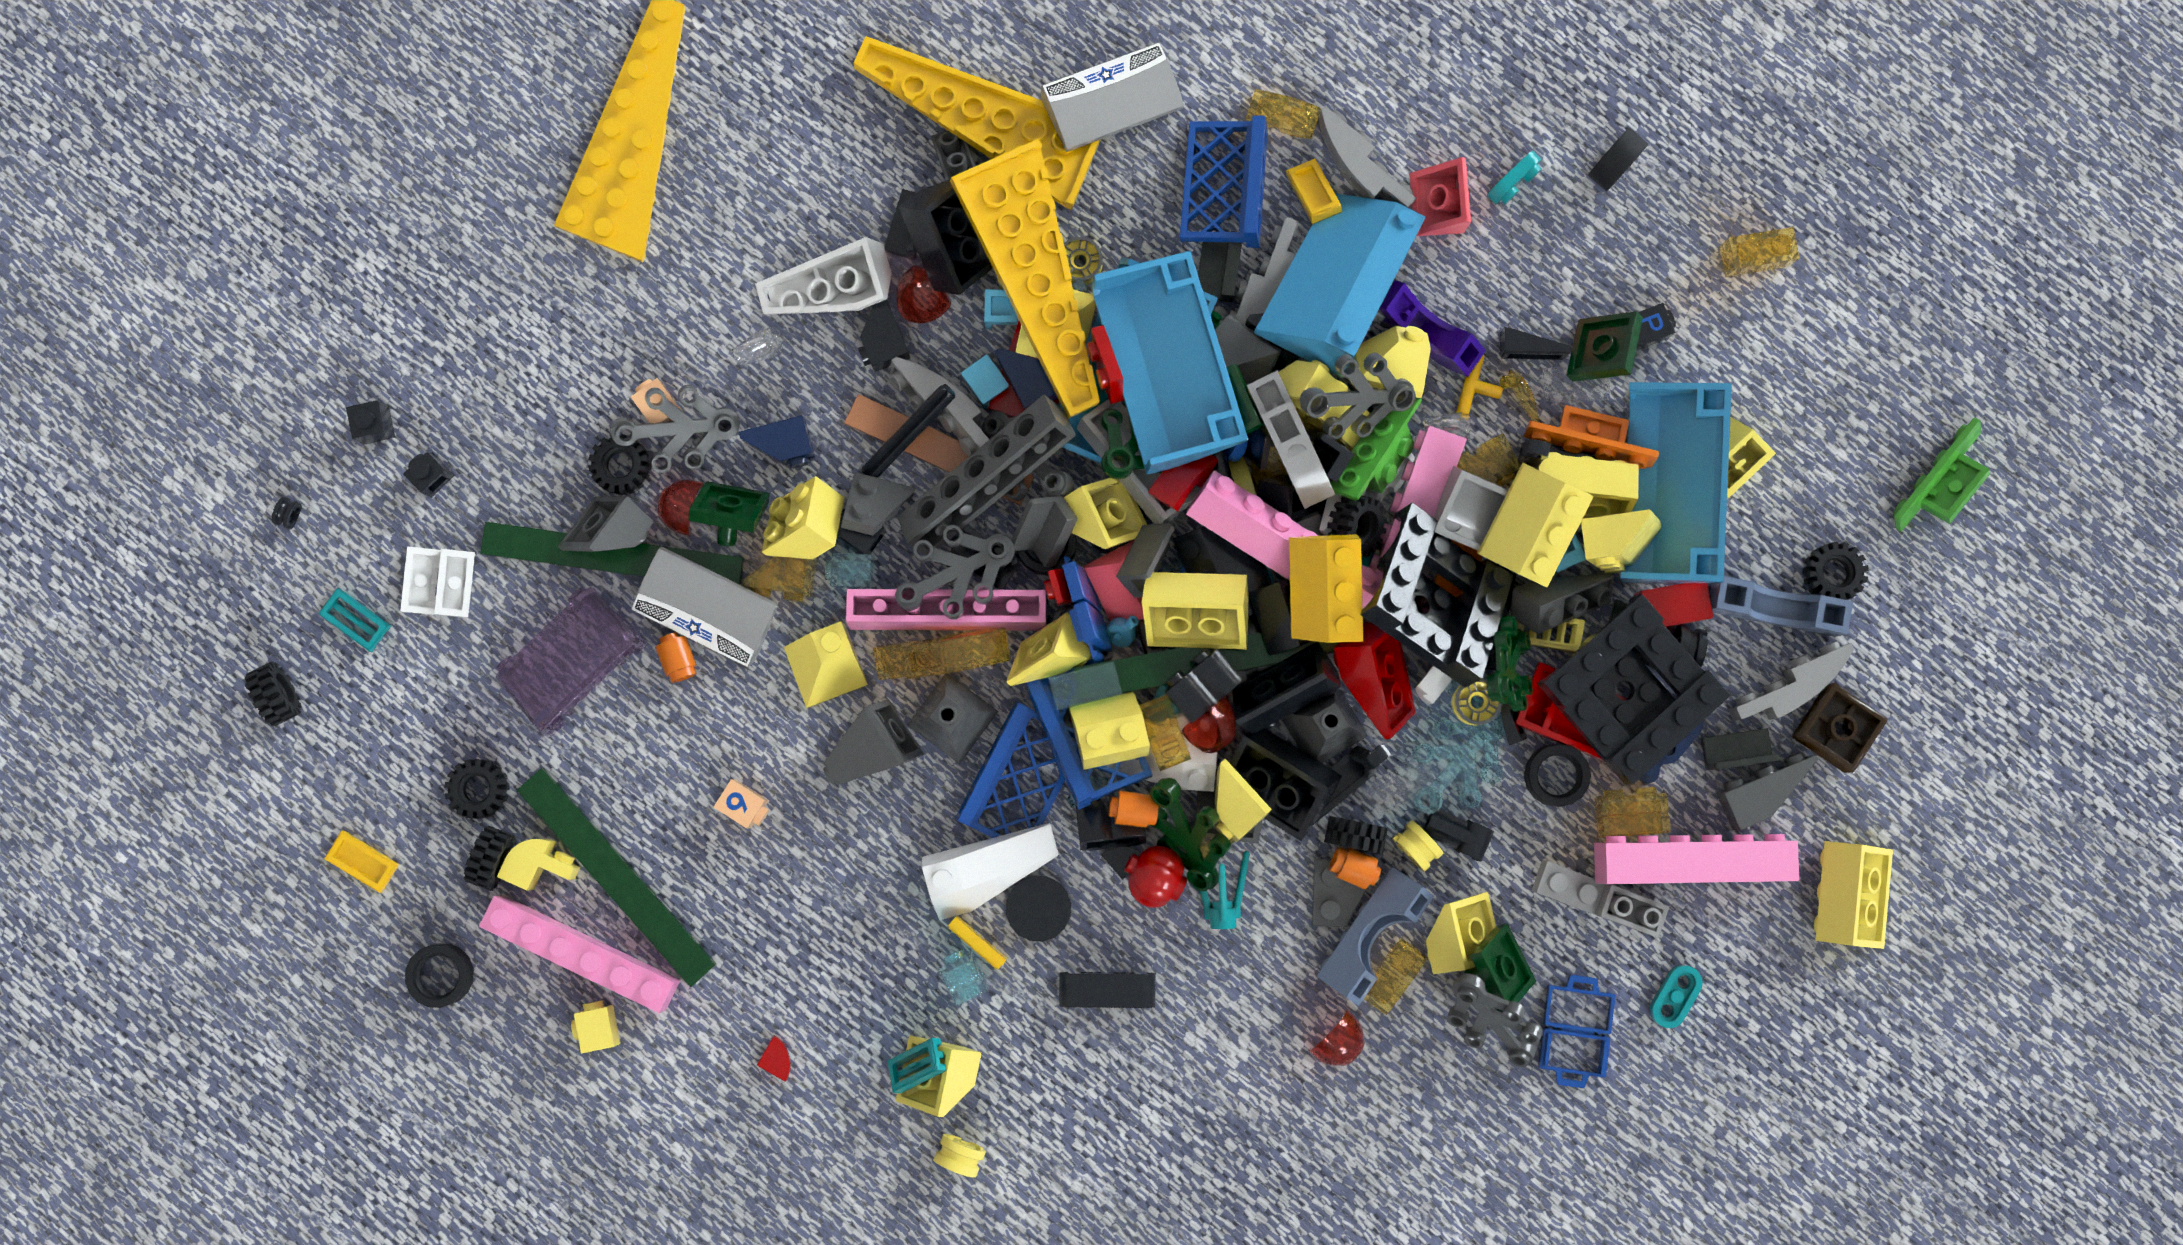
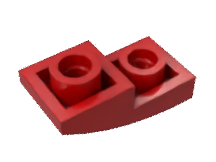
M1209 455L1182 466L1164 470L1151 486L1148 493L1178 512L1194 486L1202 487L1219 460Z
M1054 569L1048 571L1050 580L1044 581L1049 600L1056 599L1058 606L1068 603L1074 605L1075 603L1072 602L1064 570Z

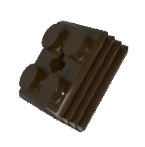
M1831 683L1820 692L1792 737L1842 772L1853 773L1886 725L1888 719L1838 684ZM1842 721L1841 728L1845 732L1844 734H1836L1834 725Z

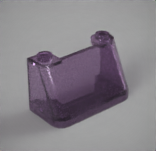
M583 587L577 589L569 597L568 601L570 603L514 657H506L496 668L499 671L496 679L542 734L554 735L565 725L562 721V715L571 716L574 713L572 709L618 665L623 666L627 662L623 656L627 658L632 653L637 656L648 645L593 587L586 590Z

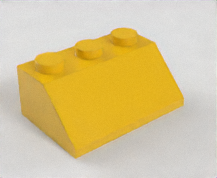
M1353 534L1289 537L1291 638L1326 643L1363 642V616L1360 615L1363 609L1361 539L1359 536Z

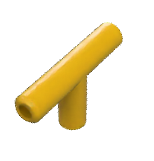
M1484 355L1469 376L1465 377L1456 410L1457 415H1462L1463 417L1469 415L1475 393L1495 399L1501 398L1503 392L1501 386L1478 380L1485 358Z

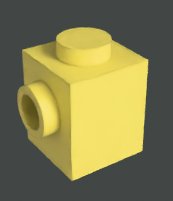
M603 1000L583 1004L584 1011L574 1014L575 1020L571 1022V1029L574 1039L579 1040L581 1054L615 1047L620 1044L613 1005L604 1006Z

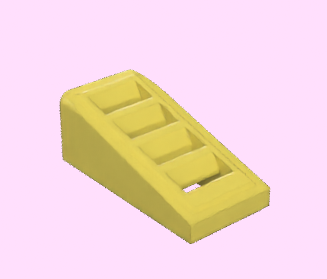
M1575 618L1558 625L1555 641H1550L1552 628L1543 632L1542 639H1537V634L1530 630L1531 645L1575 653L1581 646L1585 620ZM1516 621L1517 629H1521L1523 632L1524 625ZM1566 626L1572 627L1569 643H1564Z

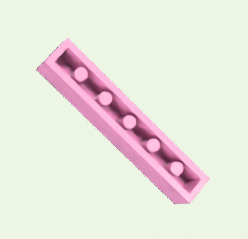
M1430 425L1426 426L1425 431L1419 429L1413 444V449L1417 450L1414 461H1407L1401 476V480L1406 481L1402 493H1395L1390 506V511L1394 512L1390 525L1384 523L1383 528H1387L1386 534L1381 533L1380 536L1383 539L1382 548L1379 556L1373 554L1369 564V568L1383 578V571L1381 572L1377 569L1378 562L1394 542L1401 526V521L1394 518L1395 514L1410 503H1414L1435 518L1444 487L1453 466L1457 467L1467 441L1466 438Z
M1215 470L1197 492L1186 513L1192 519L1289 581V537L1318 536L1315 532L1305 529L1291 520L1285 513L1277 511L1263 502L1257 495L1249 493L1235 484L1232 479L1221 475ZM1363 565L1362 608H1365L1377 592L1382 577L1377 575L1371 568Z
M847 589L846 623L850 630L1039 631L1047 625L1046 590H993V599L986 605L977 603L973 596V590H967L963 601L964 612L962 616L956 620H951L945 616L943 604L951 597L952 589H937L923 596L922 604L913 611H906L898 605L895 598L897 589ZM906 590L902 597L905 600H910L914 597L915 592L913 590ZM979 590L977 596L985 599L989 596L990 592L988 590ZM953 603L948 606L947 611L950 614H955L959 611L960 607Z
M1753 834L1733 835V841H1722V835H1701V842H1690V835H1669V842H1658V836H1637L1638 842H1626V836H1605L1606 843H1594L1595 883L1799 881L1798 841H1785V834H1764V841H1754Z
M504 895L493 896L479 925L480 928L657 1013L667 1009L680 982V979Z

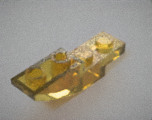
M1006 628L942 635L940 638L879 645L873 648L879 680L902 677L913 679L941 675L1011 660Z

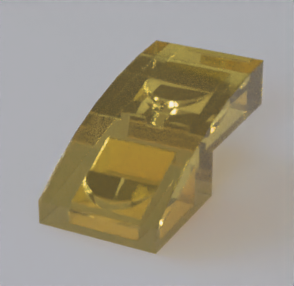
M1255 89L1245 119L1252 121L1253 116H1266L1267 127L1279 129L1281 133L1290 136L1312 139L1321 109L1299 99Z
M1166 695L1139 705L1150 747L1159 770L1163 771L1190 760L1191 755L1186 739L1179 726L1171 700Z
M1400 937L1375 972L1378 979L1364 1000L1387 1015L1416 977L1428 957Z

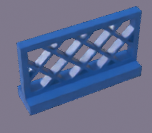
M1253 116L1252 121H1190L1180 227L1181 242H1245L1246 248L1260 247L1268 141L1266 116ZM1196 132H1211L1216 138L1203 148L1196 141ZM1233 132H1246V139L1236 148L1226 139ZM1222 143L1230 153L1217 162L1209 152ZM1205 157L1213 167L1200 176L1194 170V165ZM1236 157L1244 164V168L1233 177L1224 167ZM1220 172L1228 182L1215 191L1207 181ZM1202 186L1211 196L1198 206L1191 199V194ZM1234 186L1241 193V198L1230 206L1221 196ZM1217 200L1226 211L1213 221L1204 210ZM1198 215L1209 224L1200 232H1188L1189 223ZM1232 215L1239 222V232H1224L1219 225Z
M1091 659L1087 661L1083 666L1096 664L1098 662L1094 659ZM1072 668L1063 674L1027 682L1026 684L1027 693L1079 810L1091 805V802L1148 779L1153 774L1145 757L1136 758L1142 771L1132 776L1118 771L1122 762H1118L1115 769L1107 766L1095 767L1112 776L1108 786L1094 791L1089 780L1094 768H1090L1087 773L1083 770L1081 758L1076 750L1078 747L1077 741L1075 740L1073 743L1070 734L1075 736L1074 729L1067 727L1064 723V717L1069 709V705H1072L1071 701L1077 689L1076 682L1069 679L1074 676ZM1059 682L1071 685L1072 689L1067 701L1053 697L1049 686ZM1057 705L1064 707L1061 714ZM1116 777H1119V778L1122 779V780L1117 781V782L1114 783V780H1115Z
M1014 702L955 817L957 821L992 838L1001 836V834L995 831L1004 829L1005 834H1009V826L1026 821L1027 827L1031 828L1030 819L1036 817L1038 818L1033 827L1044 823L1065 782V778L1053 750L1054 758L1036 764L1031 746L1048 740L1047 736L1029 742L1025 729L1031 717L1039 720L1036 711L1019 702ZM1023 735L1025 743L1017 746ZM1026 747L1032 765L1014 771L1010 758L1014 751ZM1055 762L1059 777L1056 782L1043 786L1038 768ZM1008 765L1010 773L1003 774L1006 766ZM1034 770L1039 787L1021 793L1016 775ZM1012 777L1017 795L999 800L995 789L998 781ZM1052 788L1047 798L1045 790ZM1041 792L1044 801L1042 810L1028 815L1023 797ZM993 794L995 802L987 804ZM1019 799L1024 817L1006 822L1001 804ZM997 807L1002 824L987 828L977 823L984 810Z

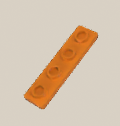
M1565 405L1563 408L1559 427L1529 421L1523 436L1528 439L1540 440L1561 446L1570 453L1586 452L1595 454V457L1600 460H1622L1630 464H1638L1639 469L1651 468L1659 456V451L1625 443L1629 420Z

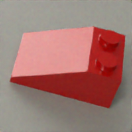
M1363 623V642H1340L1334 647V662L1339 668L1341 680L1384 739H1391L1416 713L1402 644L1373 623Z

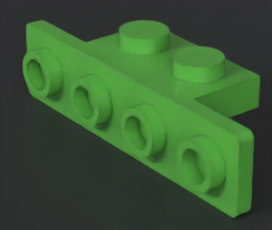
M1416 397L1413 405L1406 411L1389 412L1374 427L1369 436L1360 437L1351 451L1354 453V456L1337 482L1332 481L1330 483L1335 494L1357 501L1367 486H1369L1371 491L1382 494L1387 485L1393 482L1397 469L1404 458H1407L1412 452L1414 441L1407 423L1422 402V398Z
M1974 417L1968 425L1963 424L1957 430L1953 439L1954 443L1948 450L1943 449L1937 455L1933 463L1934 467L1929 474H1923L1919 477L1914 485V492L1908 500L1902 499L1893 512L1895 528L1902 532L1920 508L1950 524L1990 475V469L1964 455L1981 434V420Z

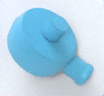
M1130 616L1129 619L1122 617L1112 619L1106 627L1110 642L1117 647L1129 646L1136 637L1137 631L1135 626L1139 623L1138 618Z

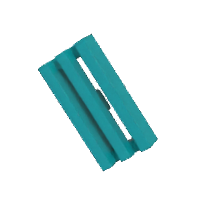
M338 587L318 613L369 652L374 651L376 645L383 639L384 634L392 627ZM339 598L379 626L378 630H374L337 602ZM334 608L371 635L372 638L368 642L330 614V610Z
M930 1038L887 1061L893 1093H903L946 1071L945 1064H940V1060L944 1058L943 1051H938L937 1048L942 1045L940 1038ZM929 1052V1056H927V1057H925V1058H923V1059H921V1060H919V1061H917V1062H913V1063L907 1065L906 1068H904V1069H902V1070H900V1071L897 1072V1068H898V1067H900V1066H902V1065H904V1064H906V1063L912 1061L913 1059H915V1058H917V1057H919V1056H921V1055H923V1054Z

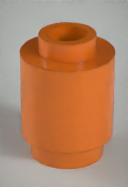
M674 632L659 638L660 644L655 646L664 674L666 677H670L671 683H677L695 676L697 673L694 667L697 664L687 637H679L678 633Z
M1118 791L1117 797L1111 796L1108 816L1114 817V824L1146 828L1147 825L1156 824L1159 806L1153 801L1150 794Z
M1341 846L1335 850L1329 864V871L1335 873L1336 878L1364 890L1369 885L1374 886L1376 884L1381 868L1377 866L1378 859L1350 847L1345 849Z

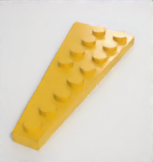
M651 0L554 223V226L558 229L641 262H644L646 257L645 253L666 133L672 84L676 70V59L685 14L684 4L674 0Z
M865 36L854 60V69L991 159L1039 139L1042 145L1041 151L1044 165L1048 171V182L1052 199L1054 198L1056 202L1067 209H1073L1101 140L1066 152L1042 100Z
M1039 139L959 173L951 177L950 182L1069 419L1098 405L1100 400L1092 365L1089 363L1085 345L1086 338L1079 319L1078 303L1074 297L1068 259L1062 233L1059 231L1055 213L1054 198L1052 199L1048 182V171L1045 168L1042 156V145Z

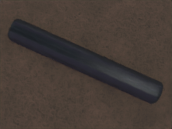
M946 384L941 385L866 462L861 469L864 475L878 478L955 398V392L950 386Z

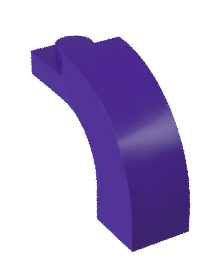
M1397 280L1392 283L1379 308L1385 316L1383 320L1389 328L1394 326L1404 328L1414 326L1420 328L1428 334L1431 348L1429 358L1447 369L1468 377L1486 351L1472 333L1454 327L1430 312L1405 283Z

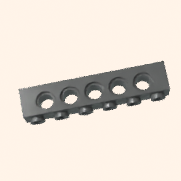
M1045 394L1042 395L897 517L906 542L914 547L916 542L927 540L932 544L933 548L939 549L945 544L943 532L946 527L956 525L962 530L1076 436L1065 411ZM950 532L947 536V539L950 540L958 532ZM922 546L918 551L926 556L930 549L927 546Z

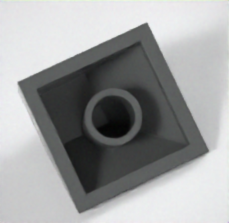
M1231 315L1226 316L1215 330L1226 367L1232 364L1237 365L1246 385L1271 374L1282 350L1268 340L1254 334L1253 330Z
M596 496L558 545V548L562 551L595 552L636 547L647 538L649 534L648 529L654 521L627 496Z

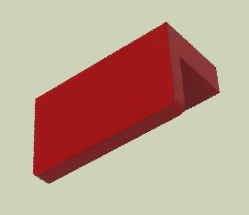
M1682 583L1634 593L1635 596L1644 595L1664 618L1662 623L1665 627L1713 618L1707 583Z

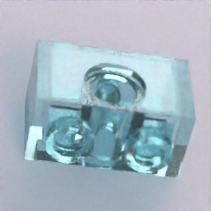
M962 948L946 956L943 959L945 964L938 969L956 1006L986 992L990 987L973 951L965 954Z

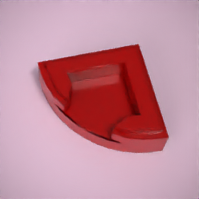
M774 1035L757 1066L786 1082L791 1071L790 1055L783 1041Z

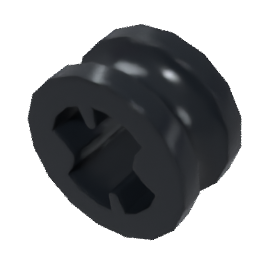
M281 497L273 509L272 522L276 525L283 523L284 528L292 529L301 512V503L297 501L291 503L289 498Z

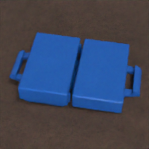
M1064 557L1065 564L1062 567L1072 602L1075 603L1074 609L1070 610L1069 613L1077 641H1084L1089 646L1092 658L1101 663L1104 660L1103 654L1113 649L1103 615L1099 613L1101 608L1098 597L1086 571L1069 557Z
M1570 975L1566 987L1548 985L1543 1024L1553 1026L1554 1028H1562L1561 1030L1551 1029L1550 1027L1542 1029L1538 1067L1540 1069L1556 1071V1082L1558 1085L1585 1088L1589 1076L1606 1077L1610 1038L1606 1035H1599L1601 1033L1611 1034L1616 995L1599 992L1598 978ZM1573 983L1593 984L1592 991L1573 988ZM1557 989L1610 997L1606 1030L1549 1022L1552 990ZM1552 1033L1601 1040L1598 1072L1548 1066ZM1563 1072L1581 1074L1582 1078L1581 1081L1562 1078Z

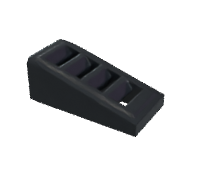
M1504 327L1500 332L1501 359L1563 360L1570 353V346L1509 327Z

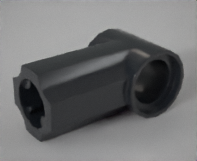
M1435 807L1429 814L1423 829L1432 839L1452 846L1454 851L1472 857L1471 859L1479 862L1482 861L1494 834L1493 830L1470 820L1464 821Z

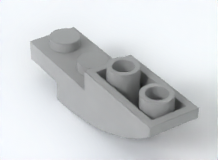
M1325 106L1321 110L1318 119L1322 137L1334 163L1347 182L1361 197L1377 199L1380 196L1385 201L1398 202L1411 208L1416 200L1411 188L1404 182H1397L1389 176L1387 168L1382 163L1369 159L1375 148L1369 136L1360 130L1355 131L1347 124V119L1337 110L1331 111Z
M1285 217L1283 226H1275L1270 243L1275 245L1272 256L1265 254L1259 271L1264 277L1251 273L1248 282L1242 280L1236 299L1241 300L1238 312L1233 310L1230 312V315L1245 325L1246 319L1250 314L1265 312L1296 254L1288 252V248L1298 221Z
M899 357L891 360L890 381L896 390L903 391L906 394L914 412L941 385L946 384L955 392V398L937 417H939L944 429L949 433L953 432L959 439L960 447L967 456H971L989 441L988 437L979 428L982 411L960 389L942 376L914 362Z
M1278 371L1248 384V390L1304 509L1334 496V490Z
M1838 641L1820 647L1821 654L1810 659L1809 655L1805 654L1790 660L1791 667L1782 671L1787 681L1786 684L1784 679H1780L1764 686L1767 691L1766 693L1755 697L1754 692H1750L1734 699L1737 705L1728 709L1733 721L1742 720L1763 710L1769 720L1778 719L1799 708L1821 692L1836 677L1854 650L1852 643L1840 646Z
M1542 860L1531 890L1560 903L1657 938L1660 936L1669 910L1667 905L1611 884L1595 883L1594 878L1546 860Z

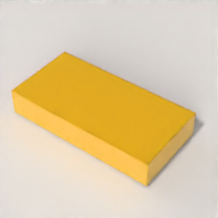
M1315 158L1286 170L1288 181L1312 224L1342 212L1341 204Z
M341 830L324 858L379 893L383 892L400 865L344 830Z
M956 916L948 925L954 934L995 969H999L1007 960L1001 952L959 916Z

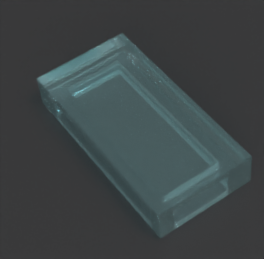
M1114 661L1049 678L1057 711L1122 695Z

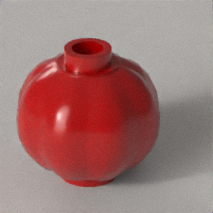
M1155 845L1148 847L1138 856L1132 854L1124 868V872L1128 873V888L1131 895L1138 903L1148 908L1163 907L1170 899L1176 902L1187 883V877L1183 876L1184 865L1175 851L1165 846Z

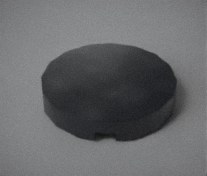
M1034 875L1022 879L1012 888L1006 900V916L1009 925L1019 936L1029 941L1044 942L1055 938L1065 929L1071 917V901L1068 892L1058 881L1048 876Z

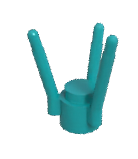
M1249 851L1243 853L1233 906L1232 900H1227L1224 864L1219 865V900L1212 901L1213 907H1211L1207 891H1199L1204 906V919L1210 920L1211 929L1236 928V919L1241 918V902L1248 869Z

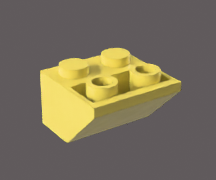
M1730 417L1727 499L1776 454L1753 429Z
M815 476L804 484H798L793 491L785 496L776 498L769 508L770 516L763 534L762 553L766 556L814 559L833 548L836 544L845 497Z

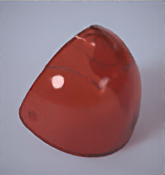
M913 265L899 279L896 289V302L899 313L907 321L913 323L931 322L941 317L950 308L951 301L948 295L933 290L926 271L921 267Z
M679 480L663 489L658 500L657 509L659 517L669 529L678 534L691 537L689 530L690 521H688L689 509L699 489L705 483L694 480Z
M1224 696L1193 723H1188L1182 729L1184 737L1202 752H1218L1230 744L1235 737V715L1227 698Z
M1346 1009L1335 1027L1324 1039L1308 1051L1318 1060L1328 1065L1346 1066L1351 1064L1363 1051L1365 1044L1360 1022Z

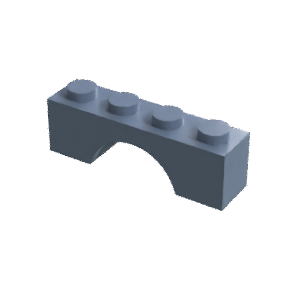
M1724 576L1723 583H1711L1709 590L1712 611L1715 614L1832 637L1848 634L1853 601L1824 595L1782 592L1759 586L1753 581Z
M1391 867L1389 872L1380 878L1377 889L1369 901H1366L1361 906L1358 917L1352 926L1343 932L1340 937V943L1332 955L1323 961L1321 971L1317 977L1359 1006L1378 979L1370 962L1372 945L1377 936L1384 929L1396 923L1407 922L1416 924L1434 896L1423 886L1394 867Z

